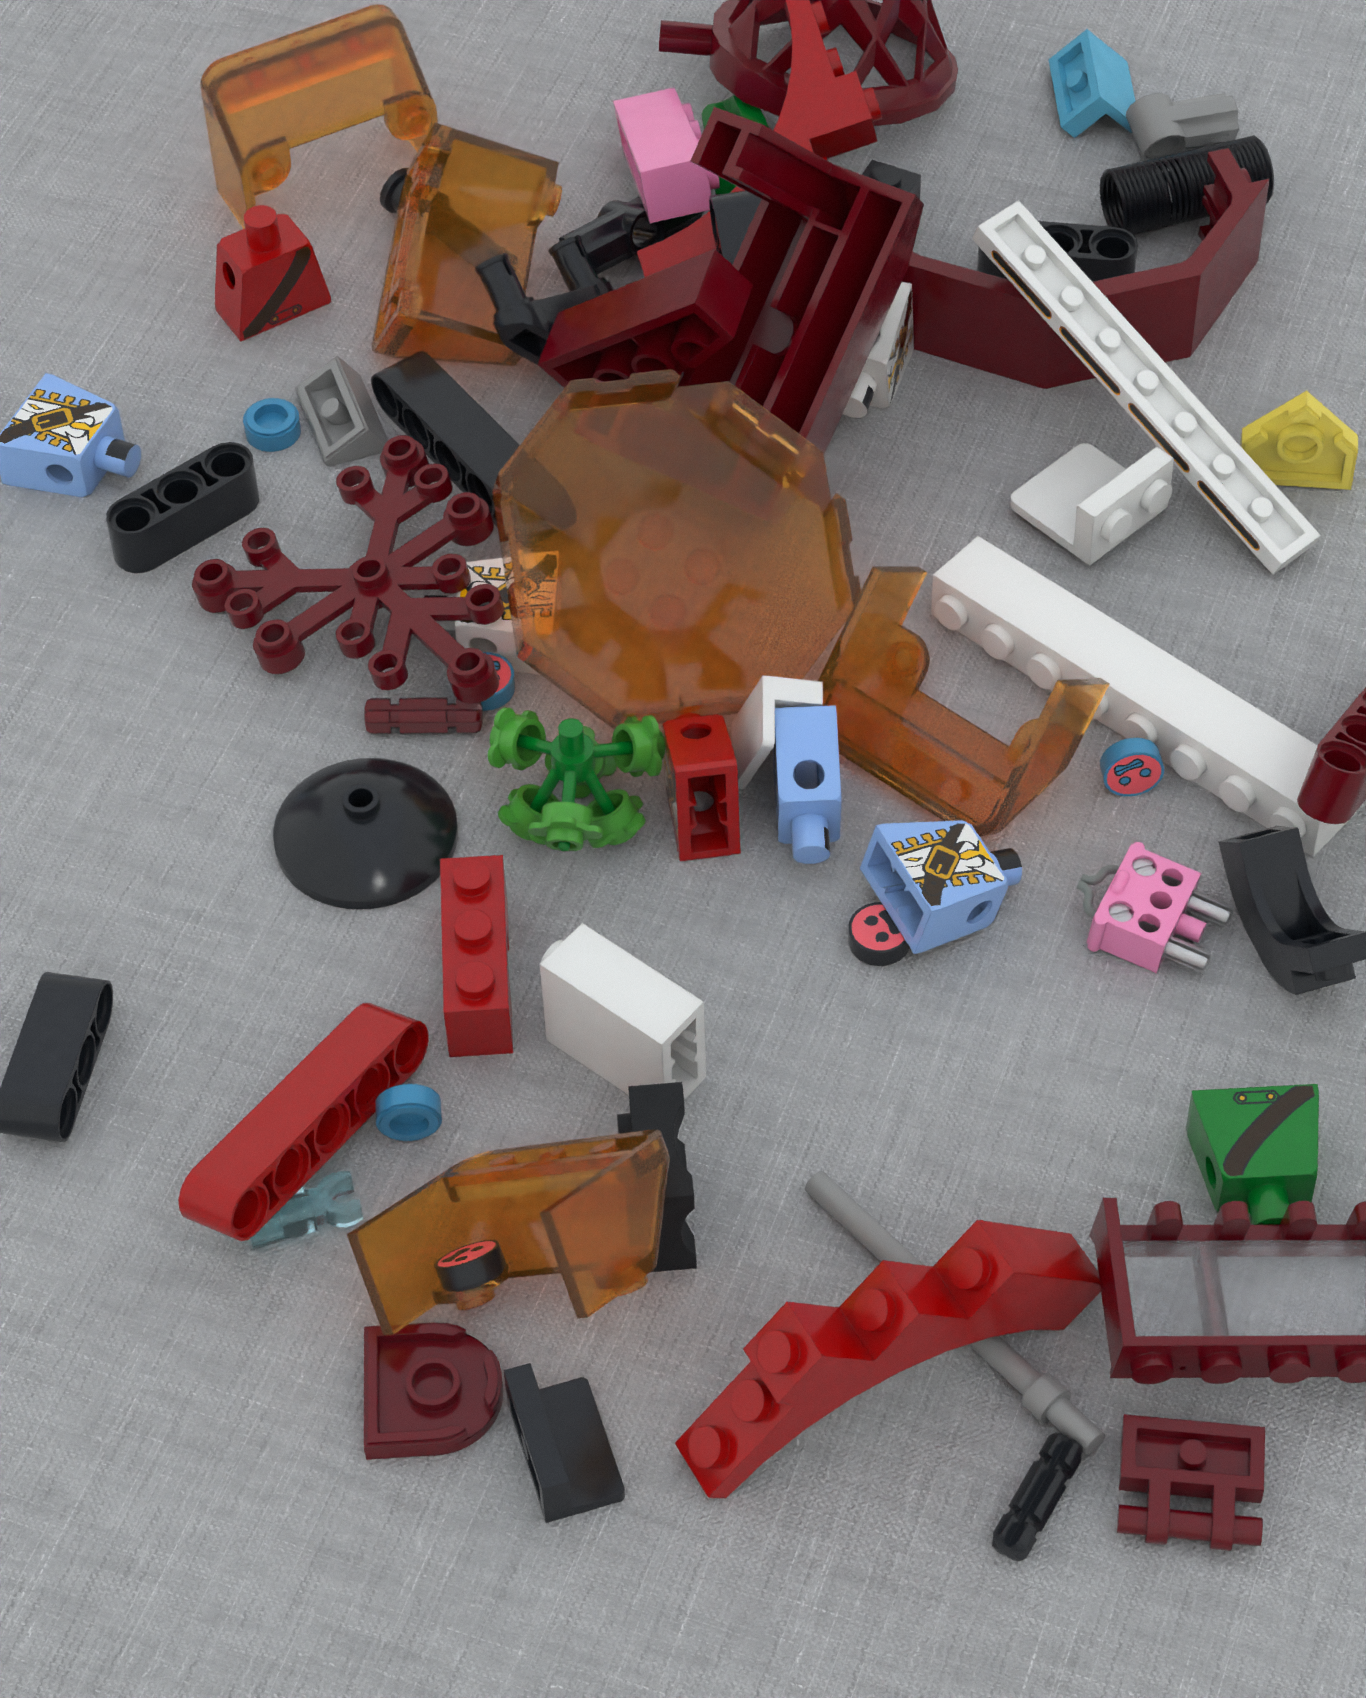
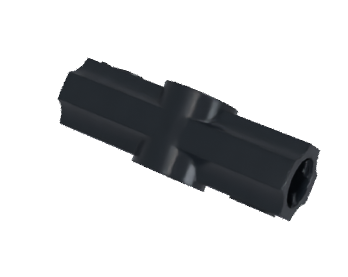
M640 196L629 202L614 200L602 207L596 219L559 238V242L569 237L580 235L585 250L598 275L634 255L638 256V250L663 241L685 229L701 218L703 212L650 223Z

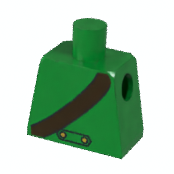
M1318 1084L1192 1090L1186 1123L1187 1136L1214 1209L1217 1212L1227 1202L1242 1201L1248 1206L1252 1225H1280L1290 1204L1298 1201L1312 1202L1318 1172Z

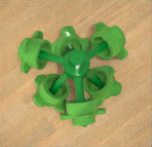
M503 707L497 712L489 739L491 747L488 750V761L490 765L502 768L505 764H512L514 769L522 771L534 765L542 753L546 754L545 766L549 771L541 786L525 784L519 789L511 790L508 795L509 805H503L499 809V819L506 826H509L513 833L525 840L534 841L551 849L566 852L581 850L584 840H588L593 848L604 847L607 844H622L631 839L645 824V817L642 813H639V809L643 806L639 796H629L627 791L622 789L606 792L599 779L603 776L613 775L617 770V766L622 772L630 773L633 777L642 776L644 771L650 777L660 774L662 760L665 755V740L654 716H644L642 721H639L636 716H629L623 724H619L615 728L612 743L598 744L595 741L594 731L590 727L583 726L579 720L574 718L563 720L558 726L559 735L550 742L546 741L545 729L535 712L525 710L520 715L515 714L513 709ZM559 780L563 781L562 802L553 794ZM591 793L595 798L588 806L575 803V798L583 799Z

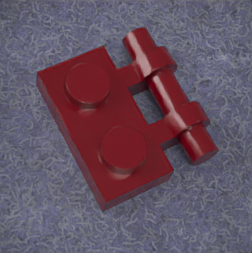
M1124 1414L1121 1432L1119 1490L1147 1493V1507L1119 1504L1117 1533L1144 1535L1145 1543L1167 1545L1168 1538L1208 1541L1209 1549L1227 1551L1232 1550L1233 1544L1261 1546L1263 1519L1261 1517L1235 1515V1501L1262 1502L1264 1493L1265 1427ZM1170 1495L1211 1499V1513L1170 1509Z

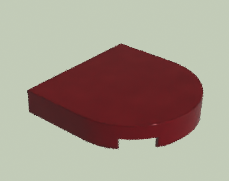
M449 1323L364 1327V1452L366 1460L436 1456L453 1453L470 1446L491 1428L499 1415L503 1402V1381L500 1364L494 1352L476 1338L468 1335L466 1329Z

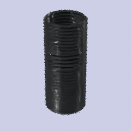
M1253 135L1157 159L1154 158L1107 169L1103 172L1100 179V201L1107 225L1109 227L1125 229L1134 235L1172 226L1173 224L1184 223L1185 221L1189 222L1210 217L1202 203L1203 196H1205L1203 192L1204 186L1214 184L1215 174L1207 161L1208 152L1226 148L1230 149L1239 167L1245 168L1248 171L1251 182L1269 179L1266 201L1268 203L1274 191V171L1268 150L1262 140Z

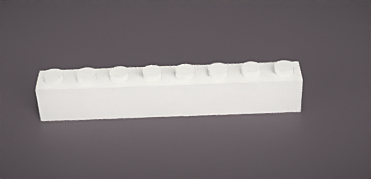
M980 536L973 539L933 574L931 615L936 617L942 625L950 630L958 631L983 647L990 656L1007 662L1029 676L1039 687L1051 690L1076 706L1086 717L1098 720L1125 737V739L1144 738L1150 740L1158 747L1162 762L1172 767L1182 778L1196 782L1221 798L1231 809L1243 812L1266 828L1274 826L1298 827L1303 850L1312 857L1347 823H1323L1305 814L1298 805L1297 798L1318 745Z

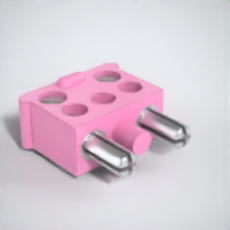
M1135 842L1130 845L1120 866L1107 865L1102 867L1094 876L1083 874L1076 888L1084 893V911L1093 919L1087 939L1088 949L1093 952L1101 949L1157 973L1164 957L1201 973L1204 972L1210 963L1211 953L1180 940L1175 935L1178 934L1199 943L1207 923L1187 915V911L1219 925L1226 926L1232 918L1234 908L1229 904L1196 891L1201 876L1200 872L1145 850V846L1141 842ZM1115 874L1098 909L1095 910L1092 905L1094 893L1089 885L1101 883L1107 875Z

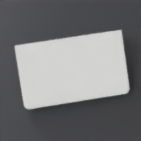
M764 675L761 677L731 723V743L738 765V789H745L771 750H773L775 744V708L822 706L823 682Z

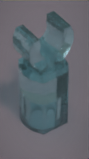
M350 1171L331 1173L323 1178L318 1187L307 1190L306 1186H302L250 1238L253 1250L318 1231L317 1226L327 1223L334 1227L346 1228L362 1221L363 1214L359 1199L344 1203L334 1201L340 1196L354 1192Z

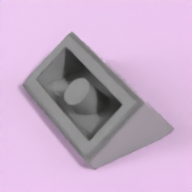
M339 356L333 358L295 387L326 464L334 466L382 453L383 446L388 441V438L361 376Z

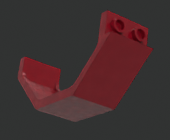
M1229 148L1208 152L1207 161L1215 174L1214 184L1204 186L1203 192L1205 196H1203L1202 203L1210 215L1209 225L1199 227L1198 235L1202 242L1187 260L1177 264L1093 282L1164 362L1192 356L1258 262L1269 179L1251 182L1248 171L1245 168L1239 167ZM912 251L909 267L902 282L912 284L914 350L1042 389L1096 378L1008 279L921 256Z

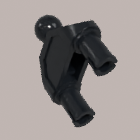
M580 235L564 239L548 250L569 292L540 300H534L532 296L527 297L507 253L491 257L475 268L495 307L496 313L493 315V325L501 341L510 350L536 365L539 362L558 312L614 290L609 281H606L604 277H598Z

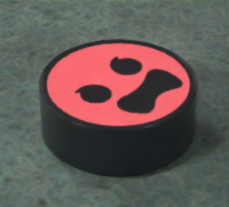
M881 902L864 905L851 916L848 926V943L851 952L860 961L874 966H887L900 961L906 956L910 947Z
M484 1240L465 1245L447 1253L438 1259L434 1266L442 1288L449 1292H459L478 1287L497 1278L504 1272L507 1264L499 1242L497 1240Z

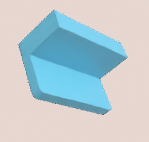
M1086 29L1048 60L1060 126L1072 137L1076 138L1107 114L1132 133L1126 118V111L1136 100L1128 63L1122 56Z

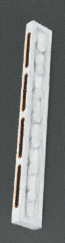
M1019 200L977 227L972 240L1161 450L1174 458V465L1272 575L1315 544L1321 536Z

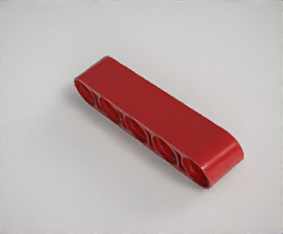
M362 1003L356 1007L190 1171L182 1184L178 1199L179 1210L182 1216L239 1241L249 1240L376 1112L375 1102L377 1097L388 1088L402 1085L417 1070L427 1052L429 1035L426 1025L421 1021L372 1003Z

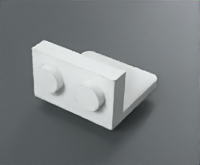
M1082 443L1011 494L1010 507L1018 515L1090 566L1168 507L1173 490L1171 480L1174 458L1160 448L1155 447L1126 469L1093 445Z

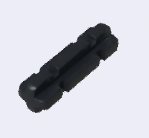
M1057 1432L1048 1436L1038 1453L1041 1456L1040 1459L1033 1462L1008 1505L1011 1508L1010 1511L1003 1514L993 1531L992 1546L998 1553L1006 1555L1014 1561H1022L1027 1558L1037 1540L1035 1538L1036 1533L1043 1530L1066 1489L1065 1482L1073 1477L1081 1463L1083 1448L1076 1440L1069 1439L1062 1433Z

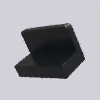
M531 1363L504 1370L509 1411L545 1522L549 1523L623 1501L625 1498V1488L588 1380L580 1377L539 1389Z

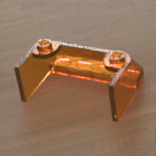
M381 4L371 5L222 57L210 64L202 75L200 88L217 191L243 229H245L243 218L245 212L249 208L256 206L255 196L275 189L287 178L291 169L289 149L380 116H384V123L394 137L401 140H409L432 173L442 171L436 104L404 25L388 6Z
M872 566L818 680L823 682L822 706L836 705L839 754L941 820H963L972 824L980 837L997 834L1008 826L1068 767L1110 683L1102 678L1057 680L1039 718L1024 723L1016 732L1010 746L919 690L929 669V651L923 639L902 624L927 572L920 567Z
M644 1130L497 1149L480 1153L453 1165L348 1233L349 1243L383 1335L395 1334L435 1305L455 1303L458 1310H468L481 1306L495 1297L494 1288L508 1278L561 1273L577 1319L588 1318L617 1296L626 1295L644 1287L648 1283L647 1274L657 1266L670 1156L661 1131ZM484 1240H497L499 1242L507 1264L501 1275L483 1285L465 1291L449 1292L442 1288L434 1266L438 1259L455 1249Z

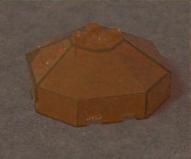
M672 369L632 373L629 379L597 383L595 378L571 380L498 473L492 495L517 657L613 729L619 724H623L629 716H636L639 721H642L644 716L652 715L657 720V723L660 724L690 712L700 714L701 716L738 714L763 675L803 680L862 601L859 576H854L849 546L853 539L847 503L837 493L831 499L824 453L729 381L677 387L681 376Z

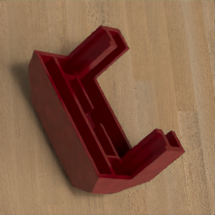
M714 107L690 161L761 199L732 264L753 284L735 337L697 368L689 367L685 370L668 411L594 378L571 432L617 454L695 486L769 522L781 525L814 478L909 267L924 204L913 193L834 165L763 124Z

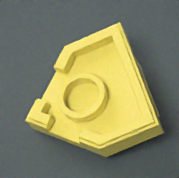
M1307 390L1242 428L1240 446L1275 485L1351 490L1358 454V435Z

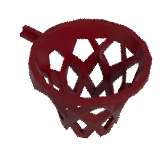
M727 0L714 13L713 25L661 20L660 52L710 56L709 67L720 84L742 102L780 116L790 74L786 71L791 68L792 39L769 63L757 58L760 26L788 21L791 29L786 0ZM810 0V3H814L820 0ZM821 0L830 28V32L821 35L822 39L839 25H842L863 51L853 72H857L860 84H863L873 66L888 84V86L873 87L882 114V119L873 122L874 126L901 124L934 112L955 92L958 74L956 58L947 48L931 0H883V3L873 0ZM891 33L917 45L914 78L906 80L885 46ZM926 52L934 62L923 72Z

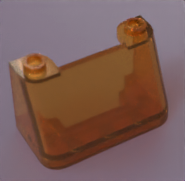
M434 123L412 160L403 183L372 339L373 352L400 359H405L418 351H425L435 361L515 366L522 356L504 345L493 325V315L496 313V310L475 268L491 257L507 253L510 258L509 261L526 294L537 228L545 215L550 217L555 215L560 203L562 186L555 184L559 162Z

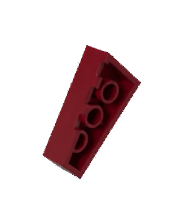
M713 249L558 312L537 365L582 404L587 397L594 378L647 402H651L652 396L660 389L668 390L678 383L682 372L687 368H697L734 339L753 284L716 249Z

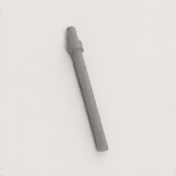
M824 1171L817 1172L809 1179L805 1186V1191L879 1261L887 1260L923 1265ZM1000 1336L990 1337L969 1344L1023 1395L1022 1405L1041 1423L1045 1424L1051 1421L1065 1436L1080 1443L1083 1453L1086 1455L1093 1453L1102 1444L1105 1434L1069 1401L1071 1393L1050 1373L1041 1375Z

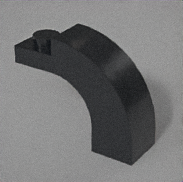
M1274 826L1218 841L1230 890L1243 926L1263 965L1276 982L1288 992L1298 995L1356 979L1353 963L1366 960V931L1341 928L1331 920L1324 910L1311 881L1298 827Z

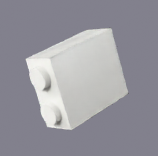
M583 923L565 940H558L548 948L540 963L546 1040L628 1095V1086L682 1082L685 1100L706 1078L704 1002Z

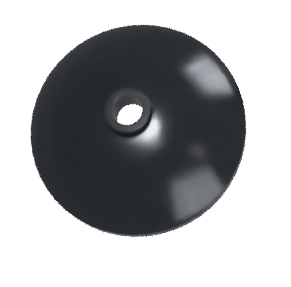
M384 758L347 760L327 766L308 776L285 798L278 810L273 828L275 854L278 864L287 879L310 898L327 905L345 909L386 907L405 901L422 892L440 876V859L453 857L458 839L456 811L445 789L433 777L419 768L407 763Z

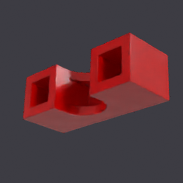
M503 855L440 859L443 1010L449 1057L512 1054V1004L508 967V900Z

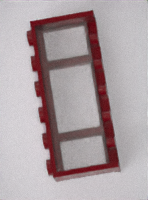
M1117 1198L1102 1199L1089 1237L1095 1244L1111 1362L1110 1378H1132L1140 1384H1158L1170 1378H1201L1207 1383L1224 1384L1235 1381L1238 1378L1270 1377L1274 1382L1285 1384L1299 1382L1308 1377H1338L1341 1381L1347 1383L1366 1382V1201L1354 1207L1346 1224H1317L1314 1204L1309 1201H1298L1287 1207L1280 1225H1250L1247 1204L1242 1201H1231L1220 1207L1213 1225H1183L1180 1204L1175 1201H1164L1153 1207L1147 1225H1120Z

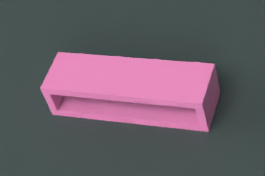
M675 87L613 101L622 149L649 222L654 223L710 210L709 196H711V190L720 188L719 177L690 161L701 138L698 120H694L691 104H681Z

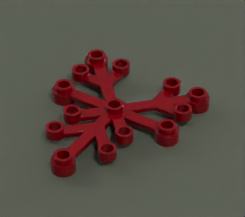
M395 436L383 446L380 463L386 479L382 494L375 490L370 473L365 467H348L341 471L336 478V484L342 500L347 504L356 505L374 521L366 556L353 563L349 568L299 569L281 552L276 535L271 529L257 528L244 536L242 547L248 562L255 567H262L264 570L236 571L233 566L220 559L207 560L201 563L195 570L192 588L199 605L205 611L212 613L226 611L231 624L239 629L254 627L263 619L264 614L297 592H332L287 623L283 620L274 619L263 623L257 629L253 641V649L261 668L268 673L283 674L299 666L305 656V648L302 641L352 607L350 619L338 626L336 639L344 656L357 659L368 655L374 649L376 643L373 629L378 609L385 608L391 613L383 649L374 654L368 662L369 672L377 688L393 690L403 685L407 680L408 670L405 662L412 634L448 668L447 677L453 694L459 701L469 704L483 702L493 696L499 687V677L492 658L477 648H464L436 622L472 620L477 624L486 625L497 621L504 613V604L497 587L491 584H480L470 589L465 597L411 598L403 591L440 590L443 593L454 594L464 590L471 581V575L466 560L459 554L443 555L432 566H413L451 540L460 546L477 545L485 541L494 529V522L486 501L474 493L464 492L453 496L448 501L443 519L393 552L399 524L429 504L446 499L453 489L446 467L441 464H429L422 444L410 436ZM490 602L485 606H480L483 603ZM361 636L356 640H351L354 637ZM394 667L390 671L383 672L385 669Z

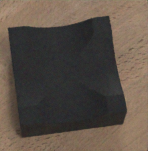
M682 1082L628 1086L630 1113L617 1114L628 1248L641 1247L643 1273L696 1269L695 1239L685 1220L687 1215L695 1209L692 1175L687 1171L685 1144L678 1139L679 1128L685 1115Z

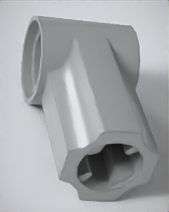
M1153 93L1136 100L1126 111L1127 121L1144 161L1181 153L1190 147L1235 140L1239 131L1238 107L1233 96H1226L1225 93L1172 102L1166 94Z

